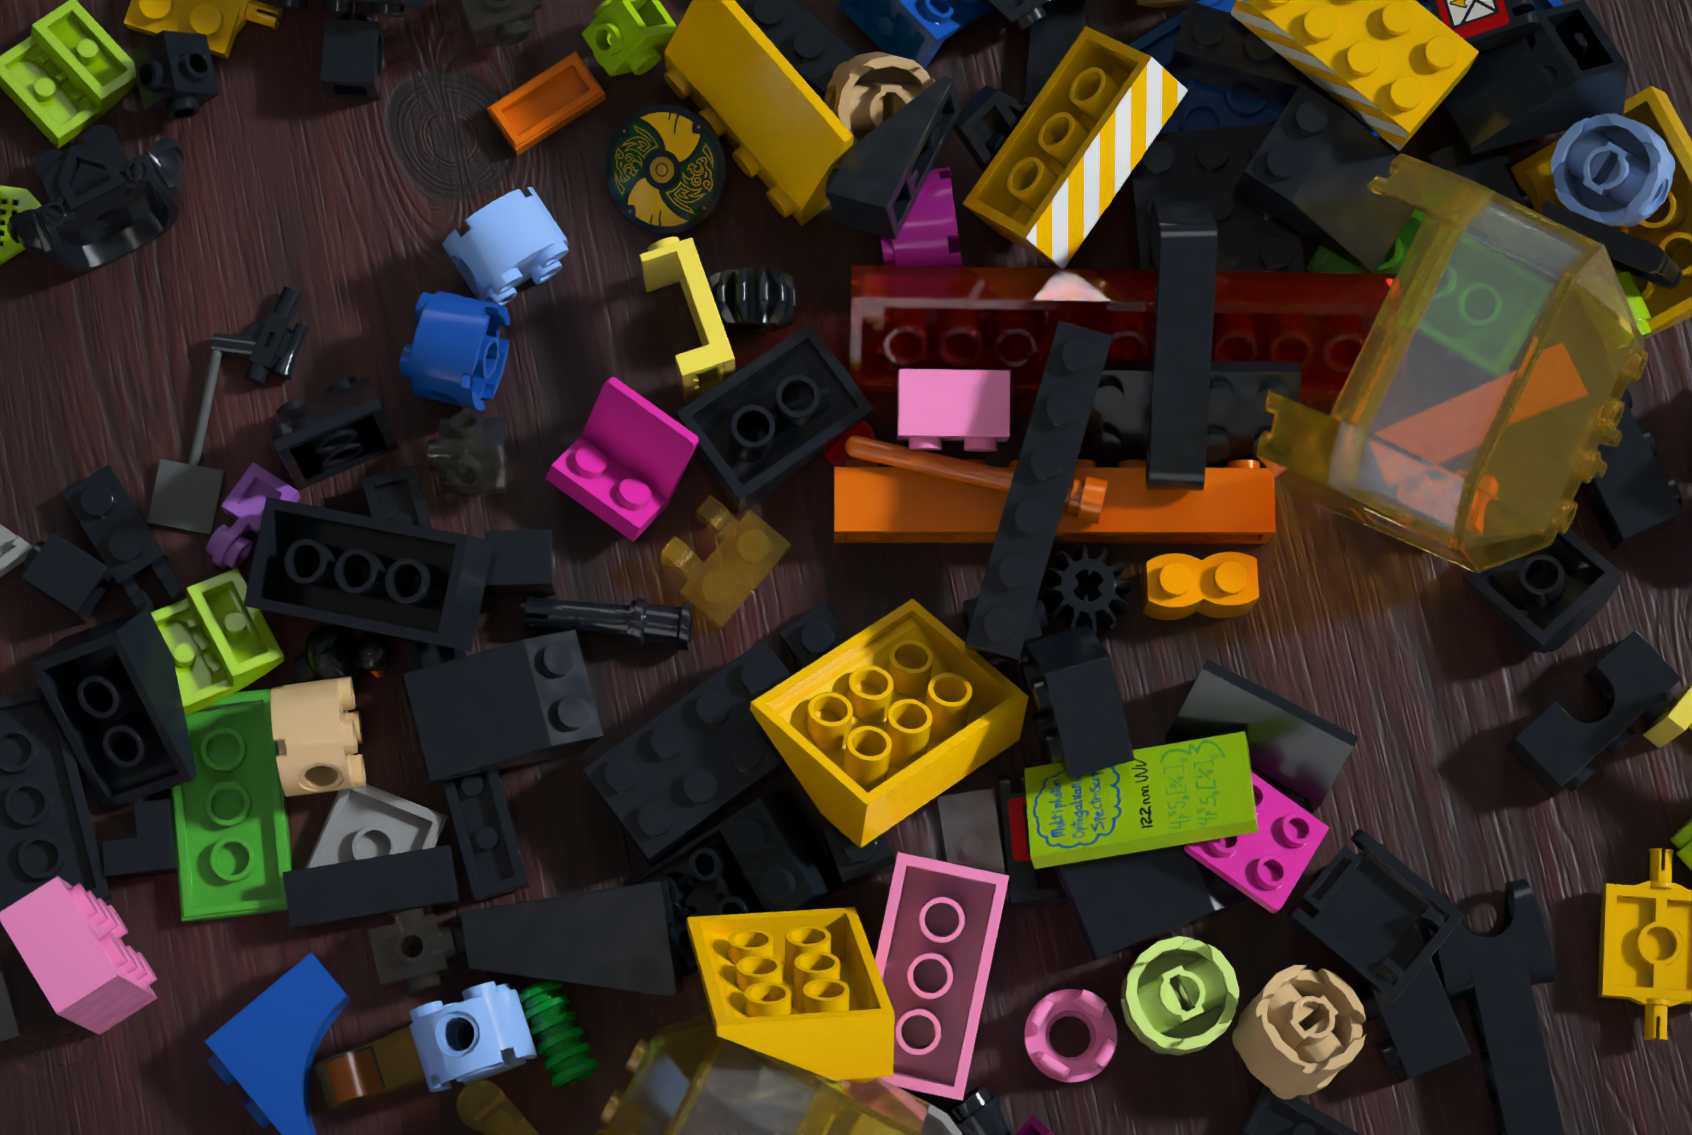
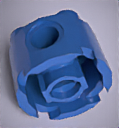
M438 291L435 294L423 292L415 308V322L418 326L413 344L407 343L401 353L399 362L400 375L410 377V386L416 396L483 411L486 407L484 400H481V398L493 399L505 369L510 340L500 338V325L510 328V316L507 307L443 291Z

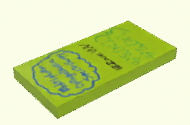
M1245 731L1133 750L1135 758L1133 761L1069 778L1061 763L1024 768L1030 857L1034 869L1259 832Z

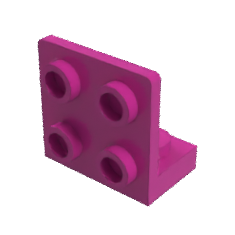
M610 377L601 389L581 436L551 465L545 479L634 542L667 508L694 453L699 438L620 380Z
M1251 772L1259 832L1185 844L1184 850L1270 913H1276L1282 908L1330 827Z

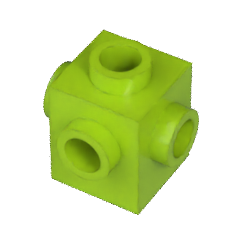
M606 0L594 11L596 18L581 34L592 49L596 61L605 68L609 76L633 72L634 75H641L652 69L661 60L659 53L670 42L677 26L659 0Z

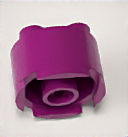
M950 167L932 169L896 240L881 236L888 281L898 280L900 284L964 275Z

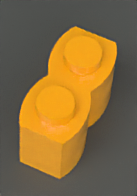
M1240 552L1217 553L1203 560L1186 554H1164L1147 561L1140 576L1142 613L1160 620L1182 619L1195 612L1212 618H1233L1249 612L1259 598L1257 559Z

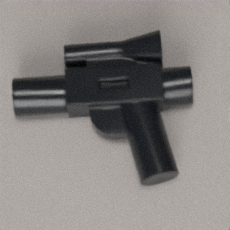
M283 287L273 312L270 311L265 323H252L245 330L243 337L215 333L212 339L211 352L219 350L223 356L248 359L250 365L244 378L254 384L264 386L269 373H273L286 380H292L295 360L309 329L303 324L296 323L293 332L290 333L293 327L292 321L301 303L303 294L295 289Z

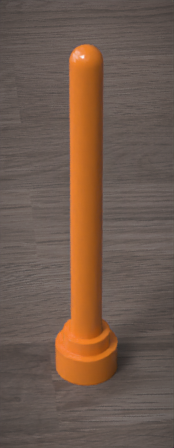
M851 436L845 443L847 454L854 458L1009 492L1015 473L1012 470L924 450H909V447L861 436ZM1089 476L1086 477V481L1075 479L1074 484L1069 486L1064 505L1068 506V512L1077 513L1078 520L1099 524L1108 481Z

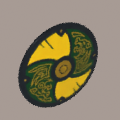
M660 104L636 111L617 128L607 149L605 174L611 197L627 219L638 227L653 233L674 234L694 228L713 212L724 190L726 162L721 143L705 120L686 108L670 104Z

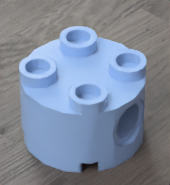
M1615 113L1596 115L1590 119L1585 118L1574 123L1559 139L1551 158V174H1554L1556 186L1554 189L1559 201L1570 211L1610 227H1634L1649 218L1665 202L1673 182V172L1675 170L1673 155L1668 151L1665 141L1649 126Z
M527 187L524 193L520 189L514 190L492 201L465 220L470 231L461 237L457 230L454 229L442 244L444 250L476 298L502 306L517 295L515 287L532 278L535 284H540L555 275L563 267L559 260L569 252L567 238L533 187Z
M494 981L483 983L462 992L463 1002L443 1005L442 1001H435L409 1011L413 1021L409 1028L429 1091L438 1092L452 1089L450 1081L457 1079V1082H464V1085L477 1082L527 1063L526 1059H534L538 1056L516 989L511 990L509 983L496 986ZM473 1027V1028H474V1039H473V1042H472V1044H471V1043H470V1039H469V1034H470L471 1028Z

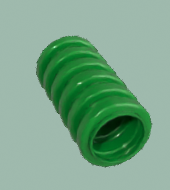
M545 979L525 988L518 993L521 1005L525 1009L527 1023L530 1022L533 1027L530 1029L531 1036L534 1039L537 1038L540 1043L537 1045L536 1051L540 1055L544 1054L547 1059L543 1063L544 1069L547 1071L552 1070L554 1075L550 1082L553 1087L559 1086L561 1088L593 1074L599 1064L596 1059H590L588 1056L592 1048L589 1043H583L580 1038L584 1035V1030L582 1027H576L573 1022L577 1019L576 1012L568 1011L566 1005L569 1004L570 999L568 995H561L559 990L563 986L562 981Z

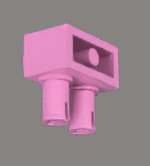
M899 369L897 382V441H909V450L938 451L942 450V441L964 442L965 451L991 452L997 451V442L1008 441L1010 437V370Z

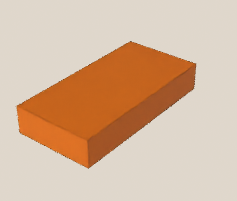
M575 51L489 106L487 112L515 154L519 156L606 100V95Z

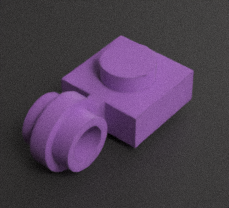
M252 463L221 505L223 512L235 519L236 522L231 528L225 524L221 525L210 538L206 552L212 555V562L222 569L227 566L232 569L239 568L247 559L253 546V542L247 539V534L250 530L259 534L266 497L297 503L300 499L298 490L257 464Z

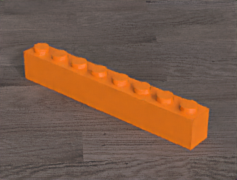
M863 459L848 460L845 462V467H834V543H994L1009 492L899 467H878V463ZM963 459L987 465V462L984 460ZM1077 459L1070 484H1074L1075 479L1086 481L1087 476L1108 481L1099 524L1078 520V514L1068 512V506L1064 505L1053 543L1269 544L1276 533L1274 468H1260V463L1255 460H1234L1227 463V468H1205L1203 491L1147 489L1146 460H1124L1118 462V468H1098L1095 461ZM1018 460L1010 461L1009 467L999 468L1015 471Z

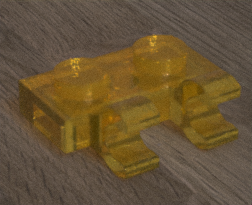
M710 495L696 511L698 514L696 519L723 540L720 545L703 562L685 543L674 536L660 552L662 555L660 559L688 581L679 591V596L685 601L693 602L694 608L721 630L791 549L792 544L753 511L749 510L738 521L723 504Z

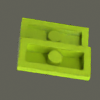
M77 0L67 1L32 24L31 36L0 56V87L57 149L94 123L137 84L134 61Z
M238 568L187 587V599L151 612L173 656L185 716L232 695L264 676L284 661V655L261 611L243 606L247 585Z

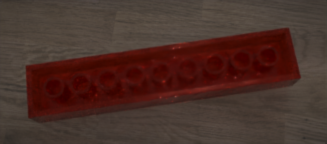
M851 265L849 375L862 393L897 394L899 369L1010 370V395L1037 396L1058 321L1112 335L1106 359L1151 360L1156 270ZM1216 271L1211 361L1299 362L1301 368L1299 400L1395 402L1406 313V303L1398 274Z

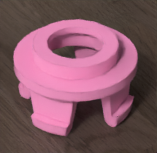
M1084 989L1059 990L1041 999L1030 1012L1024 1030L1025 1047L1029 1058L1036 1068L1049 1078L1066 1083L1082 1082L1099 1074L1112 1059L1117 1045V1028L1114 1018L1107 1008V1003L1096 994ZM1075 1017L1087 1025L1090 1032V1043L1083 1054L1077 1057L1066 1058L1059 1055L1052 1048L1049 1041V1032L1052 1025L1058 1019Z

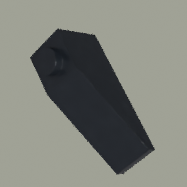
M942 76L849 148L840 167H835L831 171L826 183L825 194L826 198L829 199L836 224L896 240L961 112L953 78Z

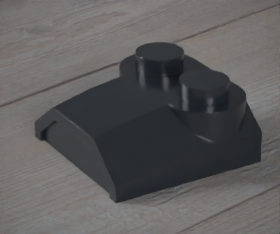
M1540 504L1534 509L1535 513L1471 572L1467 571L1463 575V581L1516 630V635L1521 644L1529 650L1545 654L1562 647L1606 605L1621 582V572Z

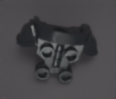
M103 124L92 126L85 132L82 144L70 146L64 153L56 149L46 150L37 157L34 165L35 172L42 181L51 203H46L35 210L30 209L11 216L7 223V231L16 243H21L35 258L48 259L55 264L60 263L68 271L85 273L112 263L149 244L173 227L179 214L176 203L180 200V192L186 182L185 168L182 162L185 158L184 151L178 141L165 137L149 147L144 154L130 162L121 149L117 133L110 126Z

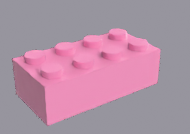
M898 852L875 958L895 1013L893 1077L875 1078L872 1080L873 1082L963 1101L1009 881L1008 875Z
M57 876L0 912V922L57 1015L100 1035L157 999L150 987V984L157 980L150 965L140 952L135 953L130 945L126 947L121 940V937L128 933L123 921L112 905L107 906L101 898L96 899L94 894L90 890L86 892L80 883L72 886Z

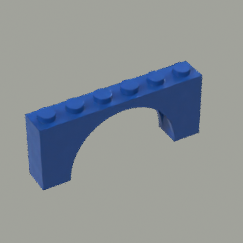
M310 952L205 1040V1043L214 1052L207 1061L228 1086L237 1080L250 1097L242 1104L263 1129L272 1123L281 1135H317L313 1125L309 1100L313 1062L322 1039L331 1024L353 1000L320 960Z

